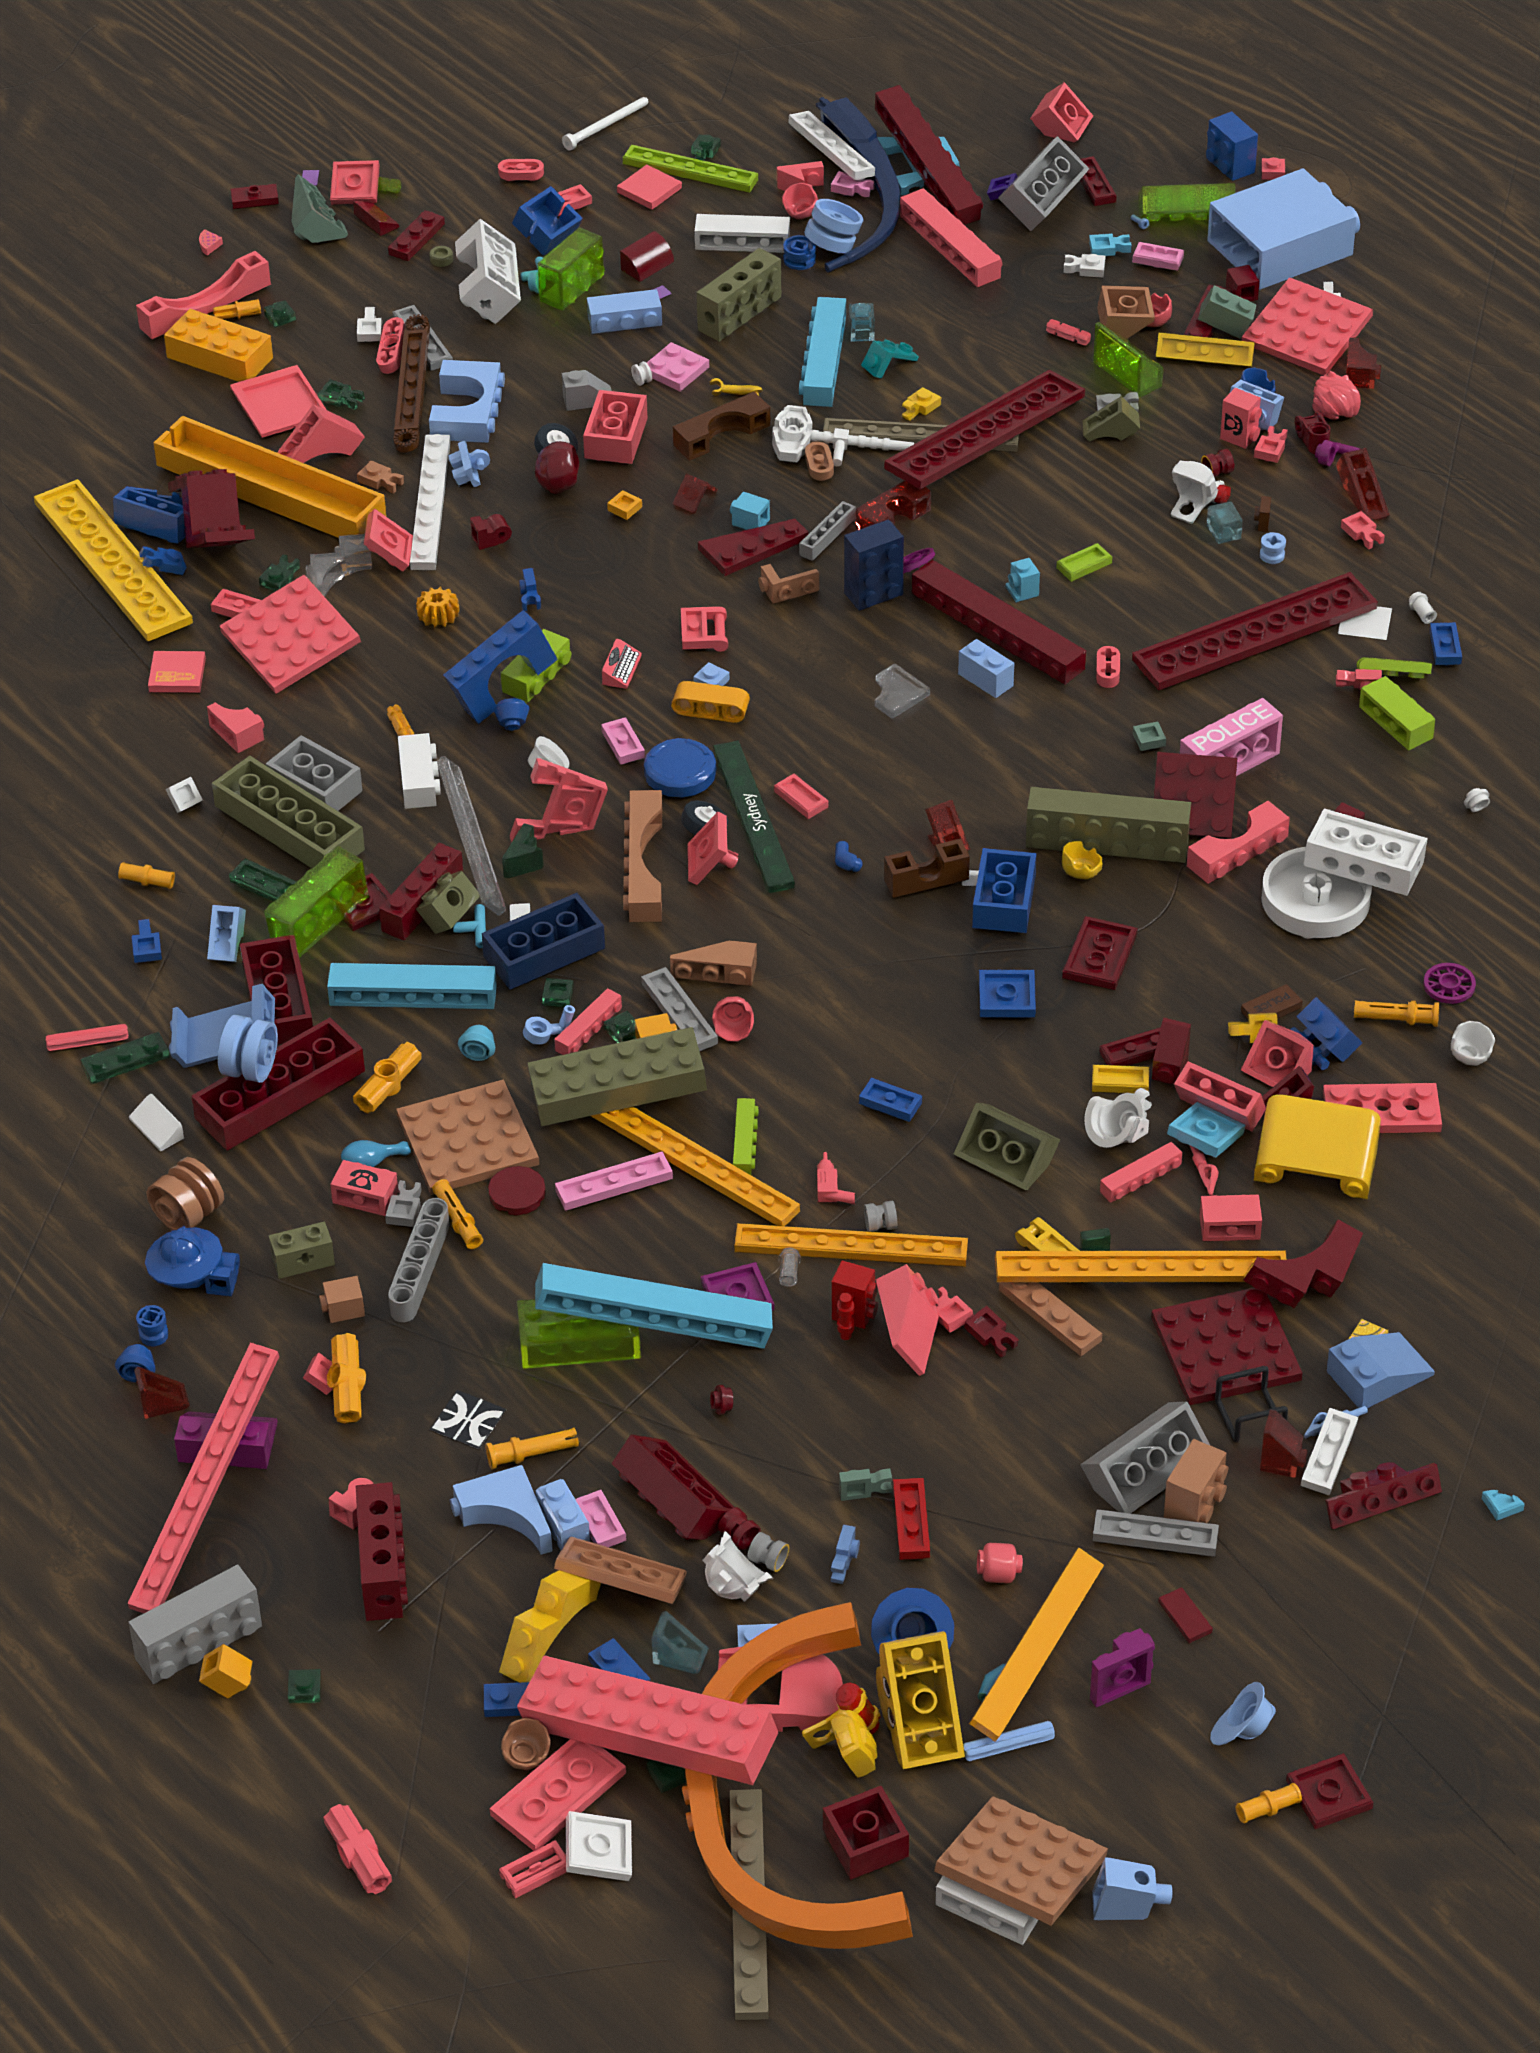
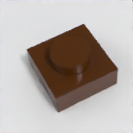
M1261 496L1260 506H1255L1254 521H1259L1258 531L1268 532L1271 497Z

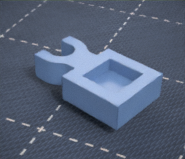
M843 1525L836 1547V1555L831 1566V1571L833 1572L831 1582L843 1584L851 1558H857L860 1540H855V1527Z

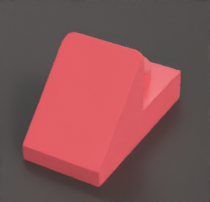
M822 161L778 166V189L785 191L791 185L798 183L810 184L812 187L823 186L824 166Z

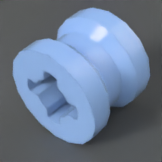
M1275 532L1266 533L1262 536V548L1260 550L1262 561L1269 564H1277L1284 560L1285 537Z

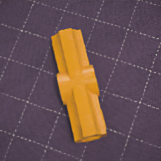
M406 1042L401 1044L388 1059L378 1061L374 1066V1074L353 1096V1101L359 1109L369 1114V1112H374L387 1096L397 1094L401 1089V1081L422 1059L421 1052L418 1051L414 1044Z
M346 1333L336 1335L331 1339L332 1365L327 1374V1385L333 1388L334 1416L337 1418V1422L344 1424L357 1422L362 1418L360 1392L366 1381L365 1370L359 1368V1349L356 1335Z

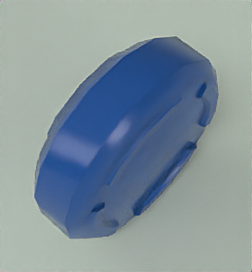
M682 738L666 740L654 746L647 753L644 761V775L647 784L654 790H662L663 795L680 798L693 796L706 790L715 780L716 760L713 752L700 742Z

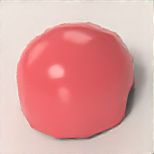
M805 183L791 185L782 196L786 212L797 220L810 217L818 200L813 187Z
M1153 293L1150 297L1155 319L1147 327H1161L1171 318L1173 310L1172 301L1168 294L1160 297Z
M738 996L726 997L717 1002L712 1015L715 1033L730 1042H739L748 1037L754 1024V1013L750 1004Z

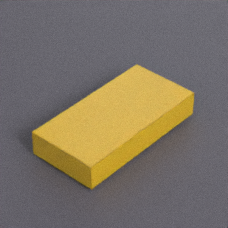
M1093 1065L1092 1092L1135 1093L1139 1088L1149 1091V1067Z

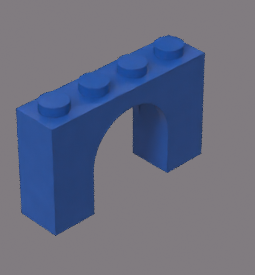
M524 610L443 675L463 709L478 724L494 712L496 703L489 693L488 681L494 669L503 660L511 656L520 655L523 661L537 675L541 674L558 660L538 623Z

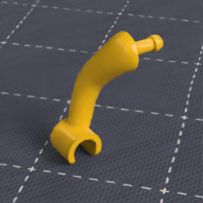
M718 378L710 381V385L717 384L720 386V389L712 391L714 396H718L721 393L747 395L752 392L759 396V393L763 391L761 387L753 385H724Z

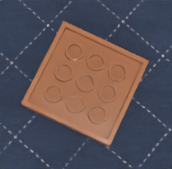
M504 1079L396 1109L398 1120L431 1195L434 1194L432 1190L433 1185L441 1179L448 1180L451 1188L454 1189L490 1179L497 1172L507 1167L522 1166L529 1168L539 1165V1156Z
M993 1796L936 1861L934 1872L1052 1926L1103 1863L1108 1848Z

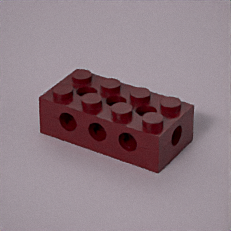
M392 1482L355 1485L361 1585L366 1621L403 1618L402 1605H408V1593L404 1561L402 1513H399L401 1512L400 1494H394Z

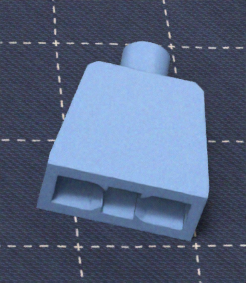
M1105 1857L1092 1891L1094 1920H1144L1148 1918L1153 1903L1170 1905L1172 1886L1169 1884H1157L1155 1869L1150 1865Z

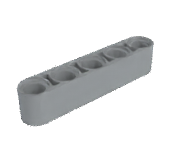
M428 1199L424 1202L389 1289L390 1314L395 1321L408 1322L416 1316L449 1230L448 1205L443 1199Z

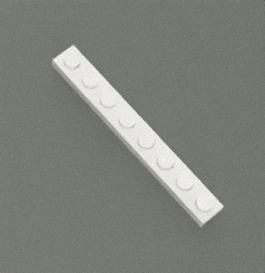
M425 435L410 558L411 570H436L449 460L448 455L450 451V435Z

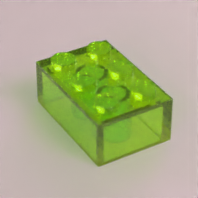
M579 227L537 263L541 302L563 311L598 279L602 278L605 271L602 236Z

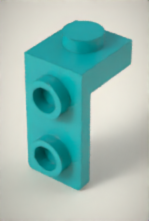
M873 340L861 366L874 377L882 378L892 357L917 361L919 356L912 351V346L904 342L895 344L889 340H884L883 342Z

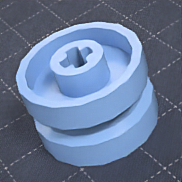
M831 199L817 200L811 213L813 218L809 219L805 228V236L817 246L837 253L851 251L856 240L855 234L859 232L863 222L862 215L852 207Z
M232 1015L228 1019L220 1039L218 1050L220 1073L230 1077H240L243 1074L245 1080L259 1083L264 1082L272 1069L277 1050L278 1033L275 1023L265 1020H256L253 1023L250 1017Z

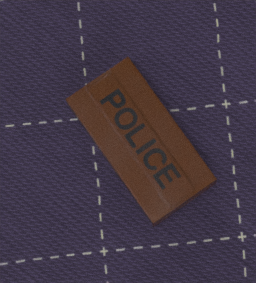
M1285 984L1242 1004L1241 1012L1247 1019L1248 1014L1276 1013L1278 1019L1302 1008L1303 1001Z

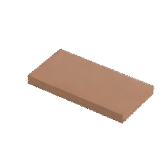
M572 1536L567 1540L554 1566V1569L671 1604L675 1601L687 1574V1571Z

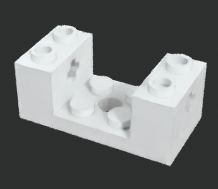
M479 219L455 242L456 256L463 264L467 263L475 269L459 284L460 300L465 306L473 308L482 318L489 319L496 324L521 301L516 247L514 242Z

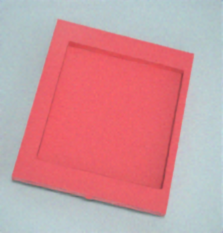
M298 365L230 385V389L261 438L296 428L313 404L326 410Z

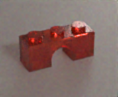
M906 481L897 484L856 509V529L860 530L888 519L894 525V515H904L912 521L931 510V491L926 487L919 489Z

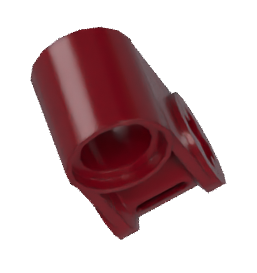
M1315 412L1314 415L1307 417H1295L1296 433L1310 453L1315 454L1317 446L1322 444L1324 440L1330 441L1331 428L1321 412Z

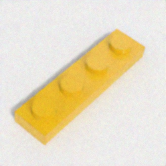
M1159 333L1156 358L1252 367L1255 343Z

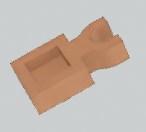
M370 461L357 473L358 482L377 490L381 486L385 487L388 492L393 494L396 492V484L400 486L404 484L403 475L391 473V468L374 461Z

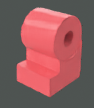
M357 1478L350 1482L348 1490L343 1495L337 1491L328 1498L330 1516L354 1530L358 1526L355 1485L373 1484V1482L367 1478Z

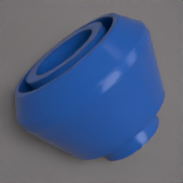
M504 699L499 701L494 707V713L501 726L505 727L506 730L514 731L520 729V726L525 724L529 713V706L521 699Z
M141 1344L126 1347L115 1362V1368L119 1375L130 1382H144L151 1378L156 1370L151 1351Z

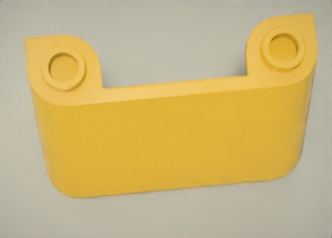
M1287 1095L1271 1096L1266 1106L1254 1181L1275 1183L1282 1179L1284 1170L1341 1179L1340 1188L1345 1194L1350 1197L1368 1199L1378 1148L1381 1123L1379 1114L1368 1108Z

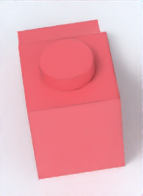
M216 702L207 706L209 726L237 753L264 740V722L258 714L255 715L248 707L241 710L224 708Z

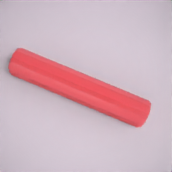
M126 1024L51 1034L46 1036V1046L48 1051L123 1041L128 1039V1028Z

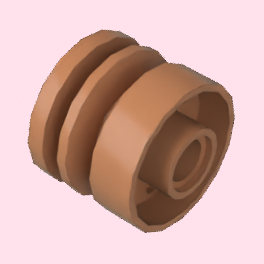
M191 1157L182 1158L176 1166L169 1169L168 1174L161 1176L151 1184L146 1192L147 1200L152 1210L171 1230H177L183 1226L185 1228L196 1227L203 1217L210 1215L213 1209H217L224 1201V1193L217 1178L203 1163Z

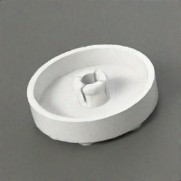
M1306 847L1289 850L1276 857L1268 865L1263 876L1261 897L1263 908L1274 923L1291 933L1307 939L1339 937L1360 925L1369 912L1372 886L1304 866Z

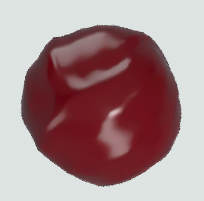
M556 441L541 450L535 462V478L543 489L552 494H559L573 488L577 482L579 458L575 447L568 442Z

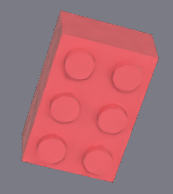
M605 390L598 391L583 435L585 459L633 463L648 418L647 395Z

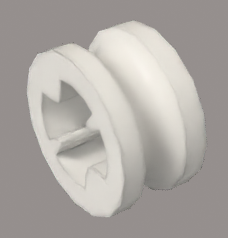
M643 361L639 366L635 364L631 367L632 376L637 385H643L644 381L647 383L652 381V373L646 362Z

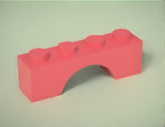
M1266 801L1248 812L1247 832L1244 835L1234 839H1218L1208 835L1189 846L1187 867L1209 884L1217 878L1223 877L1234 868L1242 866L1256 855L1264 853L1273 845L1283 842L1288 837L1290 818L1271 802Z

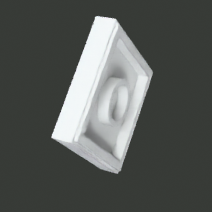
M569 1811L566 1816V1872L629 1881L632 1876L631 1820Z

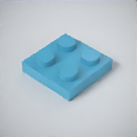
M1196 1102L1169 1124L1167 1134L1176 1138L1181 1143L1201 1150L1206 1155L1217 1157L1244 1134L1246 1125Z

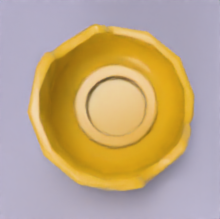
M1081 841L1068 842L1063 846L1062 867L1069 876L1085 880L1093 878L1102 870V857L1096 852L1095 848L1086 850Z

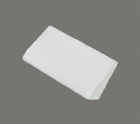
M149 1094L129 1116V1120L160 1152L184 1139L181 1123L153 1094Z

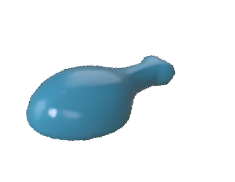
M359 1140L350 1143L343 1149L341 1159L342 1161L358 1162L374 1167L388 1156L409 1155L411 1148L406 1141L398 1144L384 1145L369 1140Z

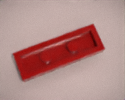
M924 1478L893 1479L899 1560L930 1558Z

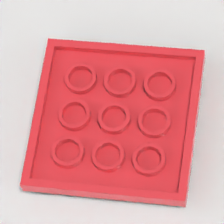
M1289 277L1244 333L1242 341L1254 342V349L1321 375H1327L1372 318L1373 309Z
M302 575L220 625L222 634L275 694L361 642L358 633L305 575Z

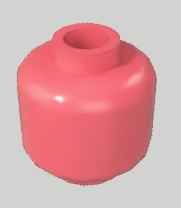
M987 1543L983 1550H978L977 1574H982L985 1582L1011 1583L1016 1573L1022 1572V1555H1017L1013 1544Z

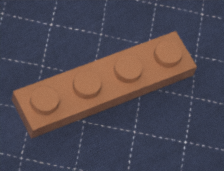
M999 1282V1291L1079 1356H1083L1102 1342V1333L1040 1283Z

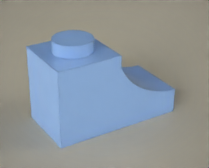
M212 905L208 960L236 962L239 943L244 934L246 910L240 907Z

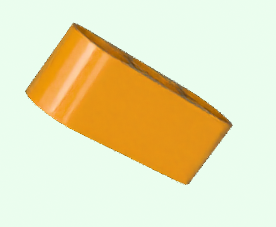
M683 681L677 686L671 707L679 715L734 723L744 719L750 696L745 690L740 688Z

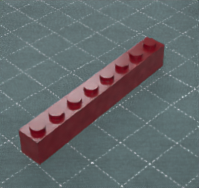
M900 85L875 92V111L936 200L959 219L963 225L980 220L981 209H983L981 197L975 194L971 183L966 181L960 167L956 166L949 151L943 148L940 138L932 132L929 122H925L921 116L920 109L912 103L910 95L907 92L905 93Z
M931 560L912 574V594L926 601L936 609L941 610L956 621L961 622L1064 685L1085 670V649L938 562Z

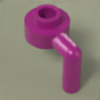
M1324 440L1322 444L1317 446L1315 457L1318 458L1319 464L1330 466L1336 453L1358 458L1361 449Z

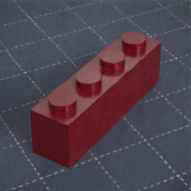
M438 843L379 908L381 931L404 941L423 921L422 916L416 910L423 902L422 896L429 890L435 889L438 885L437 880L445 873L453 874L461 870L463 872L462 852Z

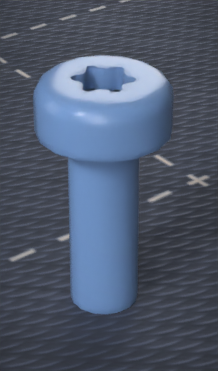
M1136 215L1131 216V220L1138 223L1139 228L1144 230L1149 226V220L1146 218L1141 219Z

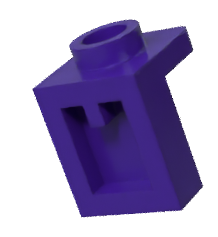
M1013 173L992 179L987 192L990 200L998 199L1018 177L1017 174Z

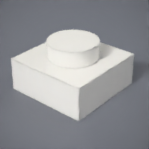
M191 777L165 789L177 813L203 800Z

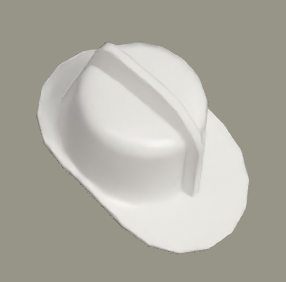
M539 736L536 739L535 747L528 758V763L532 768L536 759L541 758L568 769L569 760L562 749L545 737Z

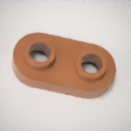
M823 442L809 443L805 447V459L810 476L818 481H825L831 478L834 474V463L829 446Z

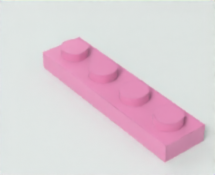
M662 1151L555 1183V1190L566 1211L673 1179V1172Z

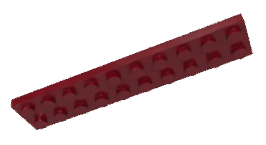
M1047 370L885 460L884 469L912 484L914 487L922 489L1084 398L1085 388L1051 370Z
M1351 572L1132 652V661L1159 691L1377 609L1378 601Z

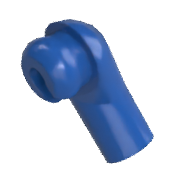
M839 841L836 843V865L844 870L858 872L863 865L862 860L849 852L847 842Z

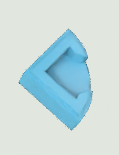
M1489 1490L1482 1493V1500L1496 1520L1524 1510L1525 1504L1515 1495L1511 1497L1498 1493V1490Z

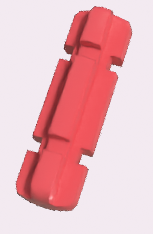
M1050 319L1046 325V331L1050 334L1056 335L1057 333L1058 337L1072 342L1077 341V344L1087 346L1090 343L1091 334L1087 331L1082 330L1080 332L1079 328L1065 323L1060 324L1059 321Z

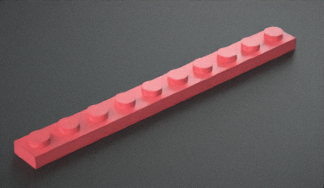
M250 1342L128 1601L129 1609L146 1613L165 1603L279 1359L278 1351Z

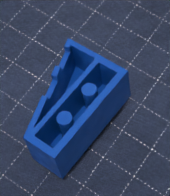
M126 486L113 497L115 524L146 533L149 536L165 539L171 543L178 544L186 537L183 502L180 493L172 492V496L159 495L157 490Z

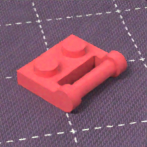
M723 607L681 608L682 649L714 648L718 652L727 650L728 639L725 637L726 609ZM712 619L715 624V635L708 636L707 620Z

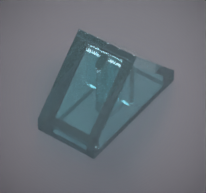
M667 1611L662 1612L652 1635L653 1663L693 1674L699 1673L709 1648Z

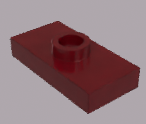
M276 184L251 185L249 187L230 189L233 209L279 204Z

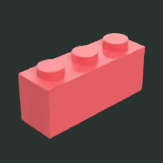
M1189 1061L1174 1083L1181 1100L1192 1105L1199 1102L1245 1124V1129L1251 1132L1266 1110L1260 1093Z

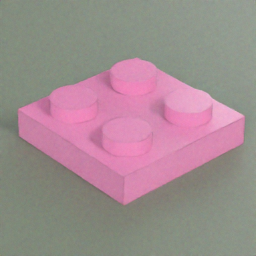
M671 342L650 359L647 364L650 367L652 379L681 392L709 368V359Z

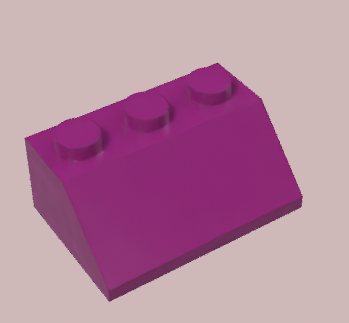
M187 1412L180 1416L174 1438L178 1462L194 1463L216 1417L215 1413ZM252 1416L229 1466L267 1469L278 1423L277 1418Z

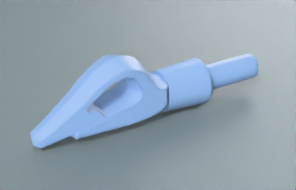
M1366 1406L1350 1412L1347 1409L1342 1412L1358 1417L1368 1413V1409ZM1320 1412L1316 1415L1304 1434L1305 1439L1320 1434L1327 1413Z

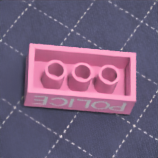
M1261 698L1232 714H1228L1217 722L1186 736L1181 740L1180 754L1238 758L1236 776L1280 754L1283 714L1264 698Z

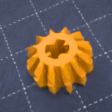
M440 586L434 590L430 587L429 592L422 591L421 596L417 598V616L420 621H424L425 626L433 624L434 628L438 625L446 627V623H454L455 618L458 617V598L456 594L451 593L450 589L442 590Z

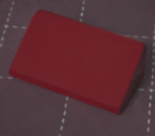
M353 201L354 215L380 236L399 228V224L374 203Z

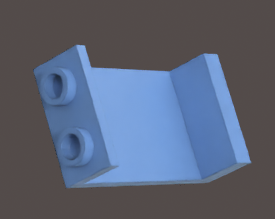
M263 984L252 986V1001L191 1018H187L178 1007L173 1008L172 1020L170 1021L172 1038L169 1044L172 1058L176 1059L183 1068L218 1059L220 1039L228 1019L232 1015L250 1017L253 1023L256 1020L274 1022L275 997Z

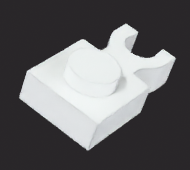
M1082 254V258H1078L1073 255H1065L1064 273L1080 272V276L1103 278L1106 256Z

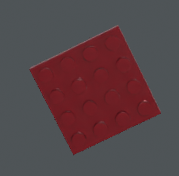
M1250 1288L1154 1309L1151 1312V1319L1189 1406L1215 1400L1216 1381L1220 1376L1256 1367H1268L1267 1388L1302 1381V1370L1268 1295L1261 1290ZM1263 1372L1222 1382L1221 1398L1261 1390Z

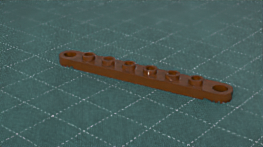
M414 314L413 317L410 316L405 321L393 437L396 450L403 453L411 452L419 445L430 334L429 320L423 314L421 316L420 314H417V316ZM422 324L420 325V327L418 326V328L413 327L414 325ZM405 439H411V441L409 440V443L406 442V444H405V442H403V444H402V441H403V440H405Z

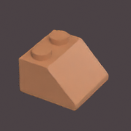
M1101 287L1097 309L1103 338L1128 339L1154 322L1155 316L1149 287Z

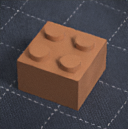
M1196 1439L1192 1440L1166 1481L1164 1518L1201 1523L1209 1522L1215 1502H1221L1226 1493L1227 1485H1224V1480L1229 1469L1225 1465L1227 1452Z

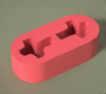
M1104 646L1097 651L1096 681L1101 687L1112 688L1119 684L1120 652L1113 646Z

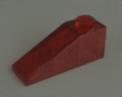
M1367 448L1343 453L1336 467L1343 487L1358 511H1362L1372 521L1389 517L1390 514Z

